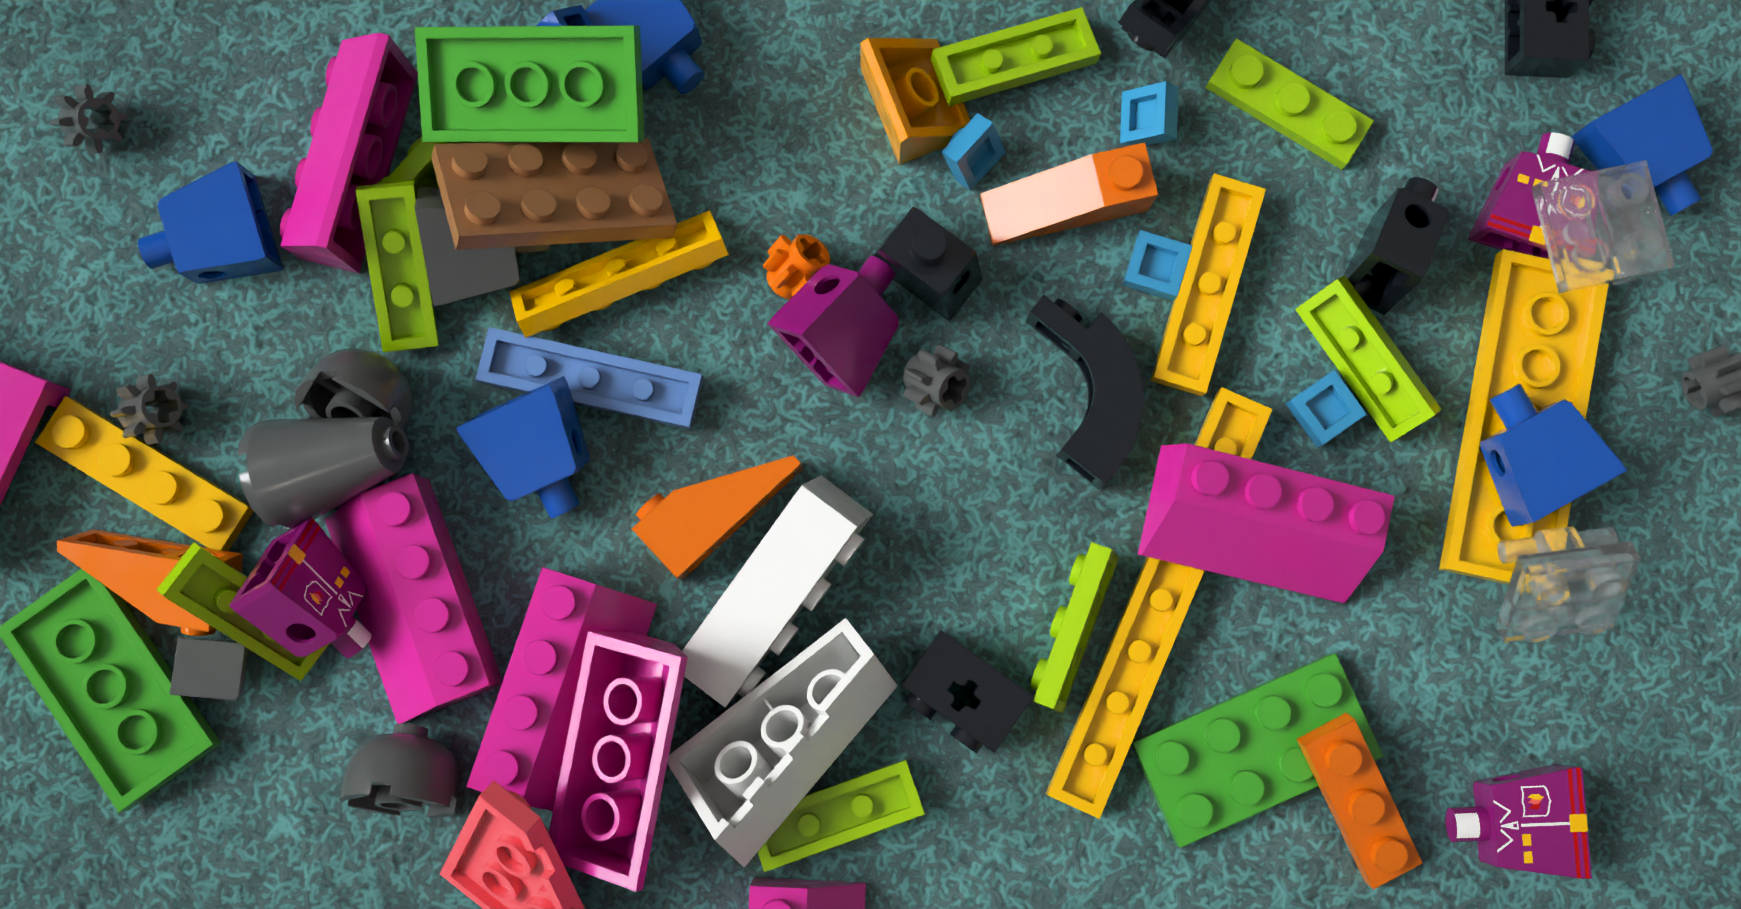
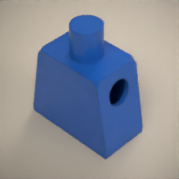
M597 0L585 10L593 26H640L642 88L645 91L649 90L665 76L680 94H686L693 90L704 78L705 72L690 57L702 44L699 30L681 0Z
M1681 74L1591 121L1571 136L1579 149L1626 203L1654 189L1669 215L1672 216L1702 199L1686 171L1712 157L1713 149L1687 84Z
M237 161L228 163L161 198L157 207L164 230L138 239L140 254L150 269L174 262L179 274L197 284L284 270L256 177Z
M564 376L478 414L456 427L459 436L507 500L514 501L537 491L550 518L562 515L580 504L567 477L580 471L590 461L571 392Z
M1521 383L1489 399L1506 428L1481 441L1480 448L1507 519L1512 527L1536 522L1627 471L1623 463L1568 400L1563 399L1536 410Z

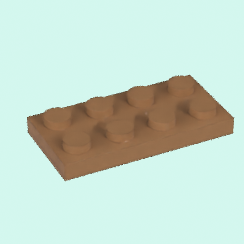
M644 138L642 142L434 144L431 159L455 250L672 238L678 225L649 138Z

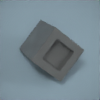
M177 638L170 695L239 700L243 695L248 655L257 654L235 641Z

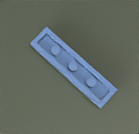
M489 327L475 379L481 384L527 393L564 376L573 402L576 405L692 430L704 377L700 373L529 336L525 338L523 334Z

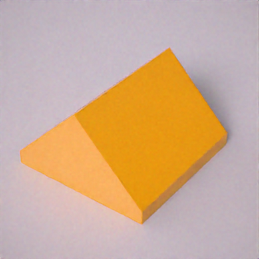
M866 38L860 43L861 71L899 165L947 147L952 136L971 121L963 102L948 107L930 60L933 49L940 47L937 39Z

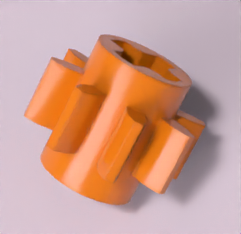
M782 234L767 251L770 257L764 262L763 268L768 270L766 278L771 289L782 298L790 300L823 266L830 263V254L824 244L811 235L798 234L791 242L788 237Z

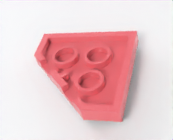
M493 780L479 795L440 875L482 909H585L541 817L531 810L530 805L521 795L513 791H507Z

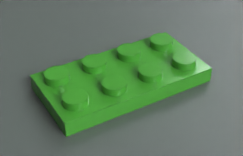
M639 25L415 27L422 142L644 141L641 36Z
M78 570L0 626L1 639L118 813L132 809L221 744L190 696L170 695L173 672L123 598L84 570Z
M1336 653L1327 654L1132 741L1131 744L1175 844L1179 848L1317 787L1318 783L1296 739L1344 713L1349 714L1356 720L1374 761L1384 757Z

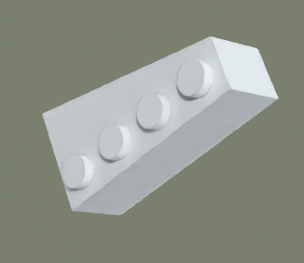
M822 475L801 485L682 650L688 656L684 677L724 707L737 697L738 694L744 697L755 689L766 675V672L759 667L770 651L779 656L795 636L799 628L793 625L792 622L804 606L812 611L831 586V583L825 580V578L837 562L845 566L864 541V538L858 534L872 517L873 513Z
M845 618L671 753L667 764L714 840L745 867L898 685Z

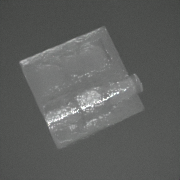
M1647 160L1542 181L1531 188L1559 294L1612 282L1613 286H1619L1636 281V277L1664 272L1675 267Z
M1572 526L1536 531L1534 537L1500 541L1497 546L1500 561L1503 564L1516 562L1497 621V630L1503 643L1520 641L1541 642L1550 637L1581 633L1584 635H1595L1605 630L1613 629L1641 559L1631 541L1618 543L1617 533L1613 527L1577 531Z

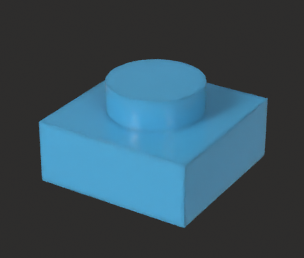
M1164 81L1123 91L1120 144L1131 146L1145 142V145L1148 146L1176 140L1179 87Z
M979 113L964 128L959 129L952 136L949 144L942 151L955 180L970 191L1006 153L993 122Z
M1140 230L1134 243L1122 286L1174 301L1179 293L1192 245Z
M1335 369L1285 403L1317 448L1367 415Z

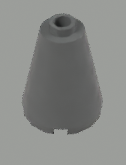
M386 417L269 419L258 422L248 428L239 443L238 456L247 454L248 472L239 474L240 483L250 507L264 523L270 526L282 525L286 527L284 530H290L310 517L314 520L399 472L405 464L409 452V443L402 428Z

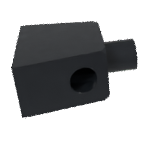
M1420 177L1408 179L1404 188H1397L1373 215L1344 273L1366 305L1383 315L1392 309L1425 277L1449 216L1445 207L1434 202L1438 194V188L1427 179Z
M912 207L900 219L872 255L886 262L896 274L893 279L949 322L982 281L978 256L974 250L915 207Z

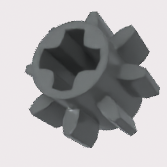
M78 85L75 87L76 99L66 95L55 97L54 100L61 109L58 118L50 120V125L60 126L67 135L64 139V146L77 147L84 140L88 153H102L103 139L109 142H122L123 138L117 130L120 121L127 119L128 115L118 112L111 103L115 96L113 92H101L94 98L90 85ZM91 109L92 113L90 114L88 119V117L84 115L83 112L84 110ZM89 120L95 125L93 129L86 128Z
M938 344L934 354L921 349L905 366L903 381L907 389L904 391L903 396L915 402V408L932 417L936 416L940 406L952 412L964 402L969 393L970 378L966 372L970 366L958 359L957 352Z
M1721 345L1687 359L1692 370L1682 374L1681 386L1686 399L1694 408L1698 410L1710 408L1713 417L1741 408L1740 352L1729 355L1726 346Z
M148 374L137 378L136 387L128 384L117 388L116 392L122 400L118 405V409L110 412V416L119 418L120 423L125 428L122 436L129 438L144 433L146 444L153 445L163 442V432L167 434L182 432L184 428L178 420L182 410L189 408V404L182 402L179 395L175 392L177 383L173 381L156 386L155 377L153 374ZM146 407H153L154 413H147Z

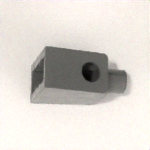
M436 187L418 188L414 209L433 306L444 305L514 286L520 282L521 277L520 254L550 251V245L455 250L440 189Z

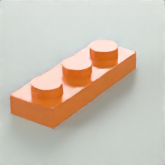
M1344 713L1296 739L1363 879L1373 890L1423 863L1353 717Z

